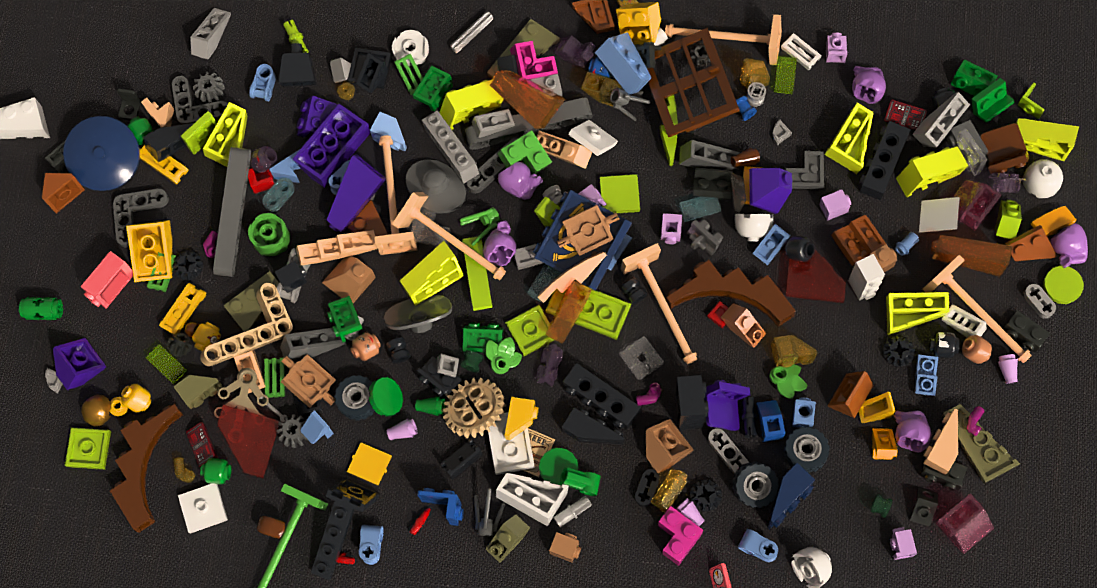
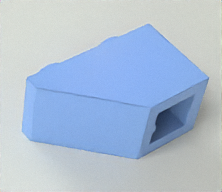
M379 112L370 129L373 140L379 143L381 136L388 135L393 140V144L390 145L392 149L406 151L407 148L397 119Z

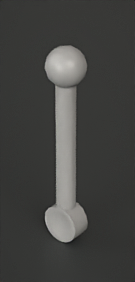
M264 396L259 398V401H262L264 404L267 400ZM268 402L267 406L280 417L282 423H285L284 417L286 415H282Z

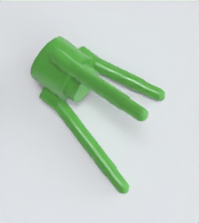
M492 207L486 211L460 219L461 226L479 219L483 225L489 226L471 243L472 246L479 242L490 230L497 227L496 222L500 218L495 208Z

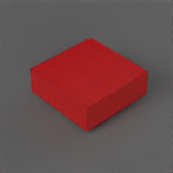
M719 301L707 317L723 328L726 324L721 316L728 310V307Z

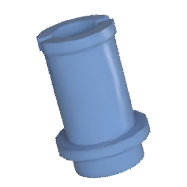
M910 232L901 242H897L896 252L902 256L908 254L909 250L919 241V237L914 232Z

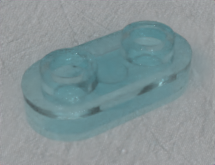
M281 178L264 195L262 202L268 211H278L291 197L295 190L292 181L288 178ZM288 187L287 191H282L283 188ZM272 201H276L275 205H270Z

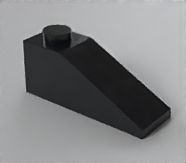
M194 123L159 128L154 132L148 133L144 137L145 148L158 163L186 147L181 135Z

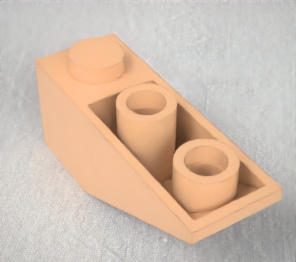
M542 131L538 132L536 137L547 154L586 169L592 154L590 150L582 145Z
M954 409L952 413L947 412L942 421L945 424L943 429H938L933 437V440H935L933 447L928 446L923 455L926 457L924 464L943 475L948 473L958 455L957 409Z

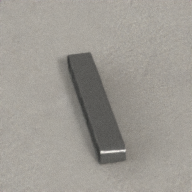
M579 98L513 115L514 127L485 137L477 138L473 126L468 127L465 130L469 148L476 150L504 143L514 138L519 139L530 131L538 134L539 131L546 132L590 120L593 115L588 99Z
M230 148L213 267L214 275L233 277L235 273L251 149Z

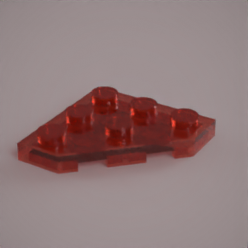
M816 250L814 255L806 262L789 259L785 297L844 303L846 282L836 274L833 267Z
M223 405L217 425L240 464L243 473L264 478L280 421Z

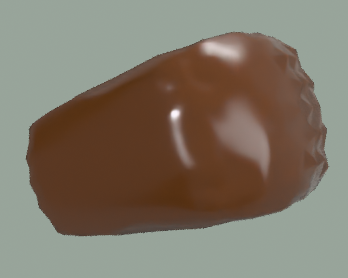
M262 516L259 519L257 531L279 539L285 531V522L268 516Z

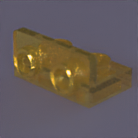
M672 469L651 503L666 513L686 485L688 475L683 471Z

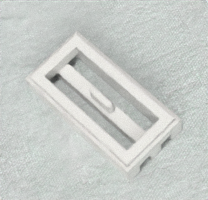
M794 33L781 45L782 50L807 70H810L811 66H814L816 61L821 58L818 52ZM793 40L795 43H797L800 47H802L805 51H807V52H808L810 55H812L814 58L812 59V58H811L809 55H807L800 47H797V46H796L794 43H792L791 41Z

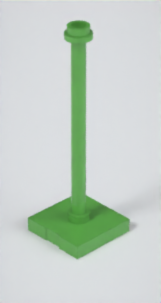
M287 484L283 485L281 491L297 498L296 503L298 504L258 588L267 587L304 508H307L308 504L325 511L328 503Z

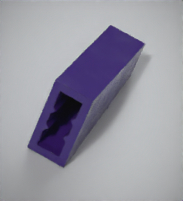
M358 155L351 157L327 217V221L330 223L329 226L336 232L346 231L350 223L357 217L386 180L383 175Z

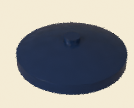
M96 116L83 120L71 130L64 144V162L68 172L82 186L97 191H109L123 186L133 177L140 162V147L134 133L124 123L114 118Z

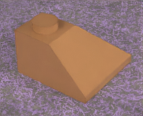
M348 256L340 261L322 283L340 298L350 296L352 303H354L376 277L373 270L363 262Z
M671 419L646 430V458L657 473L669 469L693 451V448Z

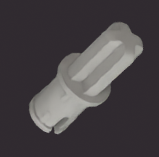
M584 496L571 506L567 505L568 508L553 518L561 528L573 518L577 519V515L591 507L592 504Z

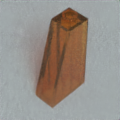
M509 70L498 71L493 76V81L490 84L535 129L545 128L566 100L562 96Z
M939 235L937 241L933 240L931 251L934 252L932 259L951 263L960 255L965 261L959 266L1000 277L1009 265L1013 246Z

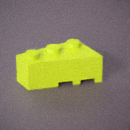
M495 79L484 80L473 86L467 85L463 89L449 91L445 95L439 113L452 130L454 129L453 125L461 121L465 124L469 122L468 118L476 114H486L500 107L505 96Z
M230 102L228 103L203 147L206 157L228 167L230 148H242L247 123L245 109Z
M857 103L848 114L824 155L857 174L864 165L863 160L867 149L866 144L870 133L873 112Z
M1018 118L1016 122L1020 128L1027 151L1065 161L1073 149L1079 126Z
M958 146L951 149L946 147L937 153L933 151L924 157L916 156L912 158L908 166L897 176L896 180L905 196L909 197L914 190L920 187L923 191L928 188L927 184L936 181L939 184L960 175L968 167V164Z
M443 241L406 274L400 282L416 306L464 275L455 255L445 241Z
M949 292L889 293L886 297L888 335L947 315L949 313Z

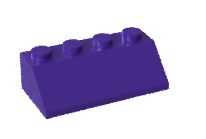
M338 104L292 160L311 179L325 188L329 183L330 176L348 161L370 134L369 125L354 113Z

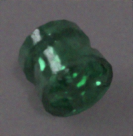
M466 350L464 354L465 359L461 362L460 366L466 370L478 372L480 369L479 364L483 361L484 357L476 352Z
M877 493L870 512H877L881 514V517L886 518L893 499H885L881 494Z

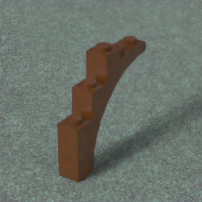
M710 260L705 263L703 261L698 263L693 270L694 279L690 278L685 281L683 287L678 290L677 288L671 290L666 298L670 309L685 301L699 297L721 296L734 298L758 308L778 327L793 318L796 312L769 275H766L764 278L760 276L751 284L738 267L735 270H728L723 275L724 277H722Z
M175 404L165 407L157 416L148 418L145 424L138 420L130 421L124 426L125 428L120 430L132 450L124 451L115 460L127 480L116 483L110 492L133 530L138 533L155 523L146 497L145 477L147 465L152 451L162 434L172 423L183 416V413Z

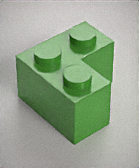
M533 131L523 135L497 153L506 168L523 160L530 169L531 174L538 173L552 163Z

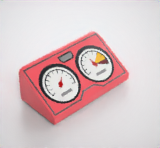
M721 563L709 569L713 588H731L726 564Z

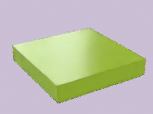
M209 111L181 135L186 146L193 154H196L205 146L217 125Z
M637 175L600 177L601 196L607 204L605 206L602 205L603 208L613 213L640 212Z
M540 305L505 322L523 356L558 339Z
M71 428L65 466L105 470L111 431Z

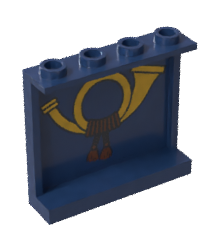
M569 190L568 193H563L560 199L561 207L559 210H554L550 218L553 222L550 227H545L541 235L544 238L541 244L537 242L532 253L535 254V259L563 273L580 261L603 251L606 254L605 258L582 282L596 291L632 222L618 216L619 220L609 224L614 240L579 256L576 248L571 243L560 248L557 240L567 236V230L562 221L596 205V203ZM598 205L601 213L605 217L614 214L613 212Z

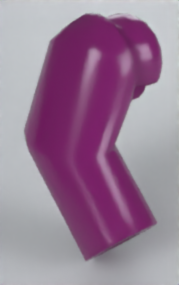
M214 231L210 232L203 243L205 254L209 258H214L216 253L215 242L218 238V233Z
M652 383L646 395L636 396L637 405L655 403L661 395L662 389L660 385Z
M976 406L969 415L966 428L967 432L972 433L974 436H977L981 430V427L976 425L984 413V409L980 406Z

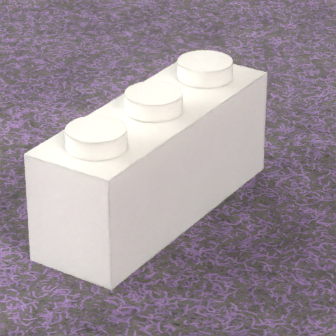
M874 254L857 261L848 280L859 300L864 298L868 300L874 297L885 275Z

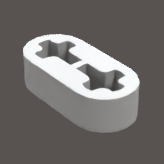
M1031 284L1024 291L1025 300L1041 318H1049L1054 314L1056 305L1042 287L1037 284ZM1031 291H1036L1037 295L1031 297L1030 293ZM1049 306L1050 309L1044 312L1042 310L1043 307Z

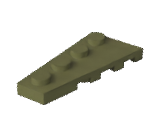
M530 19L500 57L511 55L510 48L514 44L533 41L536 57H538L540 54L543 55L548 51V48L553 44L556 45L560 42V38ZM496 61L488 70L487 75L501 84L498 63Z
M961 404L942 414L945 417L947 412L952 413L954 409L958 410V442L983 483L998 477L1020 464L982 427L977 436L967 432L966 428L970 413Z

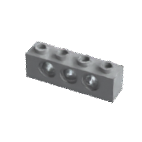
M438 110L424 118L422 122L425 131L463 184L479 175L475 161Z

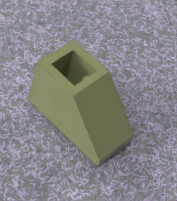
M189 375L173 387L186 405L192 409L193 407L200 406L207 397L217 394L223 386L217 378Z
M514 515L502 524L486 550L499 563L502 562L521 542L530 527L517 515Z

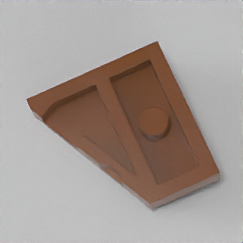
M607 0L572 2L573 9L596 34L614 30V23Z
M371 200L347 227L352 233L374 230L375 236L388 235Z
M1041 225L1005 243L1014 261L1057 257Z

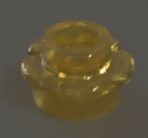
M348 82L342 83L337 88L339 97L344 100L353 98L355 92L354 85H350Z

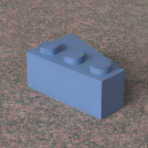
M628 32L608 38L595 52L628 95L639 92L652 78Z

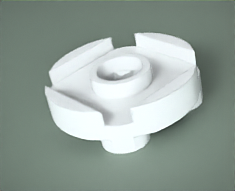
M407 30L402 32L397 39H394L392 51L396 60L411 53L416 65L425 62V58L429 53V45L427 39L420 32ZM409 45H413V48H415L413 51L406 50V48H409ZM407 59L408 66H412L409 59Z

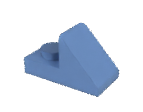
M299 150L269 169L274 179L299 183L293 171L300 169V167L292 160Z
M774 224L753 254L768 265L779 250L784 247L790 235Z
M315 410L301 428V433L311 444H314L323 435L329 438L334 434Z

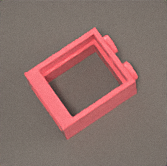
M110 251L81 285V288L85 291L84 295L90 299V302L97 307L102 305L107 309L131 280L133 270L124 260Z

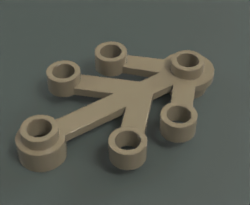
M251 368L240 370L236 381L227 387L220 388L218 391L219 398L227 399L231 392L241 387L240 395L224 406L217 407L214 411L215 417L221 419L225 417L227 412L237 406L234 427L228 433L229 441L235 444L240 443L244 438L241 427L245 407L253 417V422L256 425H262L265 422V416L258 412L248 397L250 388L257 397V403L260 406H265L269 402L268 396L263 394L255 383L257 375ZM249 374L251 376L250 381H245L243 376ZM226 390L228 392V395L226 397H222L220 395V391ZM264 396L267 399L265 404L259 402L260 397ZM222 409L224 415L218 416L216 411ZM257 416H262L263 421L261 423L255 421ZM233 432H239L240 437L238 439L233 438Z

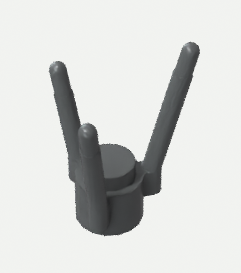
M614 89L610 95V101L614 103L613 107L619 109L633 121H636L637 118L622 106L627 105L629 100L649 104L650 101L630 96L624 89ZM639 91V92L634 93V94H637V95L640 94V95H642V94H643V91Z
M490 488L487 489L484 518H481V522L478 496L474 495L475 530H478L477 535L493 537V532H497L505 503L501 504L493 524V520L488 519L491 499Z

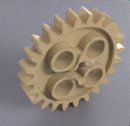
M473 378L470 384L465 380V386L458 384V390L452 389L453 396H447L450 401L444 402L447 408L443 409L445 414L443 418L453 433H457L458 436L464 435L466 438L471 434L475 438L478 432L483 436L485 429L490 432V426L496 427L495 420L501 421L499 414H504L502 408L506 406L503 402L505 398L495 383L491 384L488 379L484 382L482 378L477 382ZM467 396H469L481 414L482 419H479L466 400Z

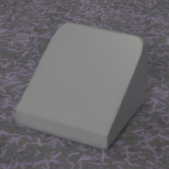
M342 58L331 60L330 66L333 81L338 83L347 80L351 63Z
M440 354L437 357V373L456 377L459 359Z

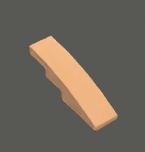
M374 230L337 235L336 238L317 240L316 243L297 245L296 247L300 265L340 259L377 249Z
M603 251L570 267L550 282L537 297L544 303L556 288L563 293L575 279L581 284L605 258L606 254Z

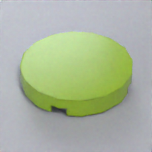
M1055 267L1046 274L1043 281L1044 291L1052 301L1058 304L1074 302L1081 296L1084 287L1081 275L1071 267Z

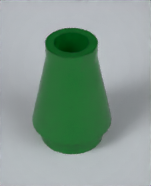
M434 397L416 400V411L436 416L444 414L443 409L446 408L444 405L445 399Z

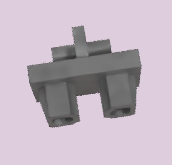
M705 219L700 222L697 220L693 221L690 229L687 231V234L690 236L689 238L693 241L691 247L696 249L699 246L712 256L721 243L723 236L719 232L711 234L708 231L710 225Z

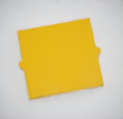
M360 443L355 455L352 456L353 460L347 472L379 485L384 473L387 472L386 468L392 455Z

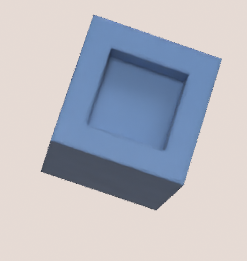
M809 398L795 400L792 427H813L816 402L811 401ZM806 409L809 412V415L802 416L800 415L799 410Z

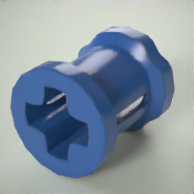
M746 96L736 100L744 121L750 119L757 112L756 108H752Z

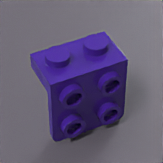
M313 95L306 101H303L300 108L302 115L297 123V135L305 137L309 133H315L338 104Z
M717 380L714 384L706 387L705 401H708L709 408L706 423L710 427L731 431L739 430L738 400L749 396L750 388L741 386L740 383L730 384L726 383L725 380Z

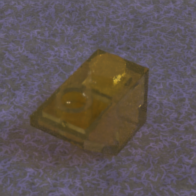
M744 59L743 67H741L742 74L740 75L742 86H746L748 90L749 85L754 82H760L764 86L769 85L770 76L764 61Z
M587 72L581 87L583 91L598 102L610 106L614 104L610 101L611 92L616 88L623 89L617 80Z
M794 335L774 337L771 344L776 366L790 367L798 363L807 365L812 363L817 355L816 349Z

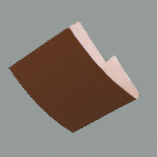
M867 215L851 221L849 225L834 231L831 235L852 266L886 244Z

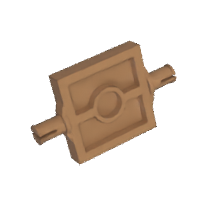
M596 204L563 220L567 236L557 240L559 247L561 248L571 243L580 256L614 240L609 224L619 220L617 213L615 212L605 217Z
M308 354L296 363L288 356L281 361L290 369L281 383L309 408L322 398L330 406L336 401L328 393L329 388L336 379Z

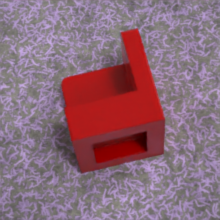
M253 168L249 169L248 179L254 194L276 187L270 170L256 174Z

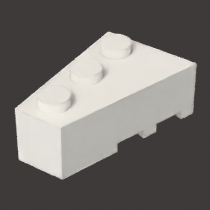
M35 97L0 108V139H16V137L50 138L42 106Z
M506 473L496 489V497L548 526L565 499L569 486L551 484L548 481L542 482L532 480L529 477Z

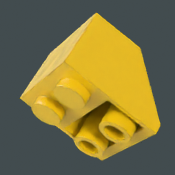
M658 2L625 4L616 9L620 34L628 32L634 45L645 42L655 43L661 22Z

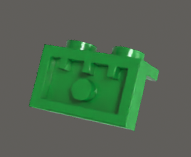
M964 59L951 85L976 96L994 83L998 75Z
M431 66L413 94L414 99L429 105L430 109L435 112L437 107L442 105L446 93L451 91L453 87L451 75Z
M999 78L972 98L973 114L986 123L1014 103V99L1007 95L1006 82L1003 79Z
M350 296L328 304L330 311L327 312L331 323L335 322L336 326H333L336 337H341L342 342H346L345 335L362 329Z
M475 322L468 323L463 328V351L485 352L488 340H492L499 345L502 341L504 327H499V324L489 323L488 326H480V323Z

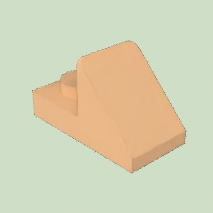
M148 98L141 101L144 108L161 128L171 127L174 108L170 102L159 108L155 102L151 103Z

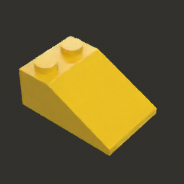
M170 220L126 226L134 282L172 278V234ZM158 253H163L164 256L159 257ZM153 268H156L154 276L150 277Z

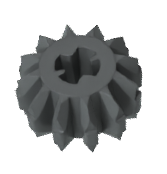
M206 72L205 76L199 74L200 79H194L196 84L193 86L195 96L198 99L200 98L203 103L207 100L209 103H212L213 99L218 101V96H223L222 90L225 89L222 78L218 77L216 73L210 75L209 72Z
M292 414L291 420L287 416L284 417L286 422H279L281 429L277 430V433L280 435L278 439L280 442L284 441L286 447L291 444L292 448H296L297 443L303 446L302 440H308L301 433V428L306 421H303L304 418L302 416L296 418L295 414ZM293 428H295V431H296L295 434H292V429H293Z

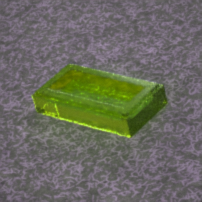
M778 56L774 92L793 94L797 58Z
M160 344L146 357L172 384L187 371Z

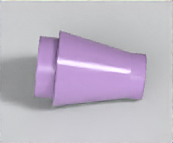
M1015 354L999 356L998 364L1006 384L1018 382V359L1015 358Z
M406 419L387 429V434L390 440L411 438L417 434V427L413 419Z
M688 498L676 508L678 512L697 526H700L705 521L693 501L690 502Z

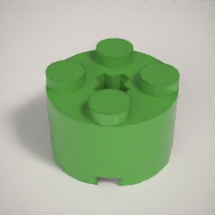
M261 214L249 226V239L261 255L276 256L288 249L290 242L289 230L284 221L275 214Z

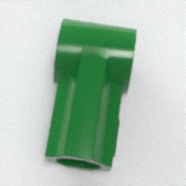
M568 467L564 468L560 476L561 484L580 490L579 492L582 494L597 496L601 479L600 475L591 472H581Z

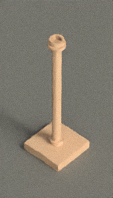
M773 15L771 34H768V36L709 31L711 38L767 43L769 45V64L777 65L782 34L781 15ZM673 24L666 25L665 34L669 38H672L673 35L689 36L701 31L698 29L675 28Z
M388 135L380 137L379 145L383 146L392 234L375 236V244L380 255L418 250L413 232L399 233V228L392 224L397 217L390 150L393 140Z
M413 192L392 224L397 228L409 227L413 219L416 218L494 274L493 278L500 281L506 273L502 266L500 268L496 267L423 215L420 209L429 196L424 192Z
M657 243L623 259L621 270L624 275L637 268L642 270L685 355L683 361L690 364L697 360L696 352H691L648 266L650 262L657 260L661 249Z
M960 255L922 289L925 293H930L940 283L947 284L1019 356L1017 358L1018 361L1024 363L1032 356L1028 349L1024 351L954 281L951 273L965 261Z

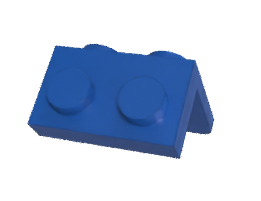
M423 488V491L417 492L421 502L447 505L446 519L450 525L458 526L459 520L462 521L463 509L461 508V501L454 491L443 490V493H437L434 489Z

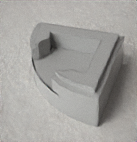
M781 120L777 121L773 129V140L776 146L792 134Z
M47 368L45 373L47 384L51 390L58 394L62 383L56 376V371Z

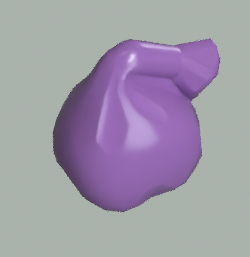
M855 66L853 70L855 71V78L852 84L854 96L869 104L877 103L886 91L882 70L878 67Z
M516 162L498 174L500 186L511 195L524 200L530 199L536 187L543 182L541 176L531 174L528 166L522 162Z
M507 221L498 222L497 229L490 233L483 247V257L496 266L507 265L516 253V243L509 235L511 228Z
M1073 223L1065 227L1050 239L1055 253L1061 255L1059 259L1060 265L1063 268L1086 261L1088 255L1087 237L1079 224Z
M896 411L894 417L898 423L895 433L897 444L914 452L925 450L931 442L932 433L924 413L921 411Z

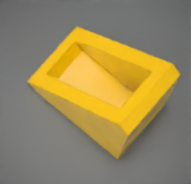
M886 392L864 401L859 410L861 423L891 418L895 412L891 393Z

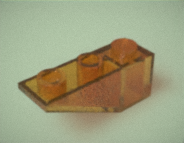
M577 281L572 282L566 289L545 335L563 344L582 312L592 289Z

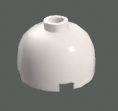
M1047 159L1033 162L1023 175V185L1026 191L1036 195L1038 198H1049L1055 195L1063 181V172L1055 162Z
M735 214V228L741 236L748 237V241H759V238L765 237L773 226V215Z
M807 547L792 556L794 557V560L791 561L793 570L801 582L804 579L808 583V588H820L829 580L832 566L827 553L815 547Z

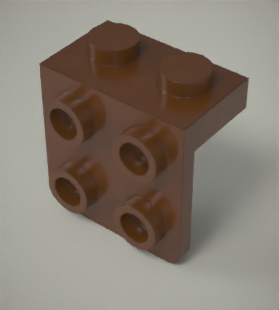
M1011 123L981 134V139L988 150L987 156L990 162L988 169L990 174L995 172L996 174L1006 172L1007 168H1020L1028 162L1029 154L1017 123Z

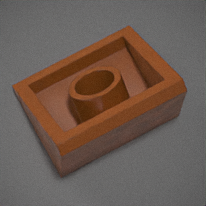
M45 173L42 199L57 214L85 189L71 173Z
M865 371L847 373L828 407L855 418L874 386L868 373Z

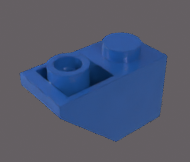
M777 401L757 403L763 442L783 439L785 429Z

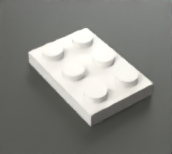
M509 412L499 414L501 421L495 420L497 426L489 427L490 432L488 433L496 475L535 468L528 428L511 440H506L505 438Z

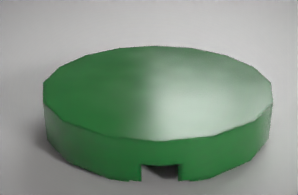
M388 377L375 380L369 387V402L372 408L381 416H392L398 413L403 404V395L399 385Z
M551 449L540 460V476L544 481L562 486L560 481L561 473L566 467L578 471L577 459L567 449Z

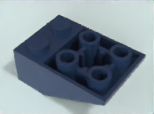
M798 463L782 478L767 527L769 530L773 526L777 528L784 521L785 513L788 511L791 514L800 503L799 499L802 498L804 500L814 488L813 483L815 479Z

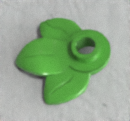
M511 337L504 339L499 345L492 340H488L486 344V357L491 361V369L496 374L506 373L509 368L516 367L521 361L522 354L514 352L515 344ZM499 361H502L504 364L502 368L498 366Z
M795 364L773 368L769 375L770 380L777 385L778 392L787 398H793L794 392L803 391L808 386L798 376L801 367Z

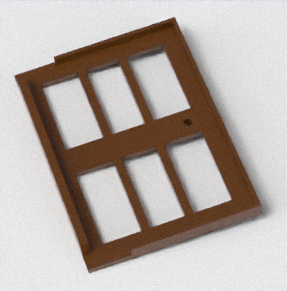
M708 28L661 47V50L655 51V59L664 55L667 56L675 78L674 82L660 87L654 68L647 69L652 77L649 80V85L668 138L684 131L690 132L740 111ZM702 40L712 66L696 72L687 46ZM683 48L693 74L679 79L670 53ZM717 77L727 104L711 110L701 83ZM697 85L707 112L693 117L684 90ZM680 92L689 119L674 125L664 98Z

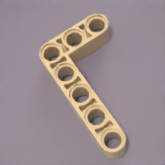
M265 283L256 293L257 301L267 324L209 345L200 356L201 362L204 365L213 366L283 339L286 334L291 332L293 327L275 285ZM263 290L269 291L271 296H264ZM270 307L276 308L278 315L273 314ZM278 325H283L286 331H279ZM260 332H266L268 339L262 338ZM243 338L249 339L251 345H245L243 343ZM225 345H230L233 348V352H227ZM210 351L214 353L215 359H209L207 357V352Z

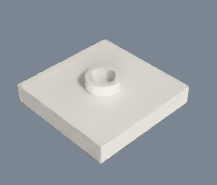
M590 120L572 128L569 132L572 138L596 156L611 149L618 142Z
M209 484L178 495L189 533L228 520L217 484Z

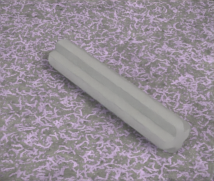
M486 11L450 45L451 49L458 53L493 20L492 14Z

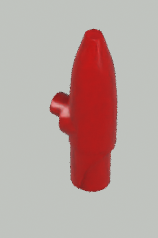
M427 508L416 519L410 529L411 534H417L428 518L430 508Z
M343 552L339 555L337 563L354 564L355 558L348 557Z

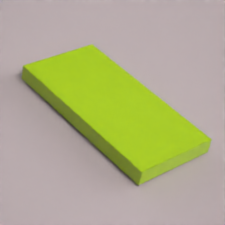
M572 282L563 293L556 288L546 308V313L617 340L631 304Z

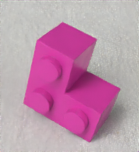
M533 41L517 43L510 48L511 55L515 54L520 84H522V81L558 74L554 56L536 58Z
M672 506L669 507L658 523L661 529L672 536V539L663 549L662 554L679 566L701 537L703 529Z

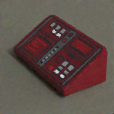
M891 100L884 121L888 123L891 121L915 131L925 119L927 110Z
M203 422L186 432L199 467L205 464L207 459L217 458Z

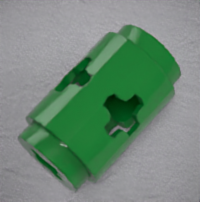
M26 297L20 301L19 313L26 320H56L62 317L63 303L55 297Z

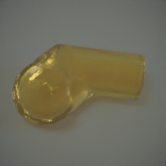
M175 458V476L183 482H192L195 478V473L184 467V458Z

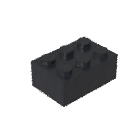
M701 375L677 377L675 396L679 430L703 428V423L706 422L709 408L708 401H704L705 393L707 392L706 381H702Z

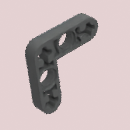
M177 76L172 81L176 116L181 125L195 123L201 118L199 114L203 110L209 111L215 121H219L223 114L219 111L221 107H224L225 110L228 103L217 101L193 106L191 88L187 78ZM181 82H183L182 88L184 92H181L180 88L178 87L180 86ZM181 98H188V102L185 105L179 104ZM183 111H186V113H187L188 116H189V117H187V120H186V121H184V119H183V118H185V114H184Z
M153 189L123 194L114 199L116 240L121 247L129 248L128 238L127 242H124L122 239L125 238L123 231H126L127 234L126 226L134 224L133 212L161 208L167 205L169 197L164 190ZM158 195H161L162 198H161L160 201L158 202V201H157ZM138 198H146L145 203L137 205L136 201ZM122 201H125L126 203L124 204L125 212H123L122 208L120 207ZM122 218H129V222L126 225H120Z

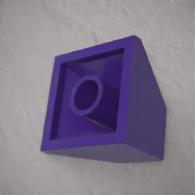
M780 168L749 169L750 205L777 214L792 192V173Z
M86 338L53 348L56 376L67 390L84 385L106 368V365Z

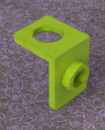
M1033 83L1023 95L1018 105L1027 114L1039 119L1044 109L1027 98L1036 86V83Z

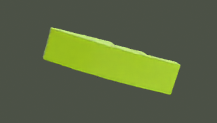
M672 95L665 98L673 124L676 125L678 124L675 97ZM661 125L660 136L669 166H673L677 135L668 138L664 125Z
M477 237L462 239L465 245L483 257L482 239L474 246L471 243ZM465 254L473 311L492 308L487 270Z

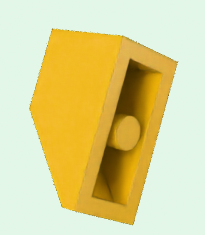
M511 397L505 430L506 440H511L533 424L534 418L537 419L539 407H536L535 400Z

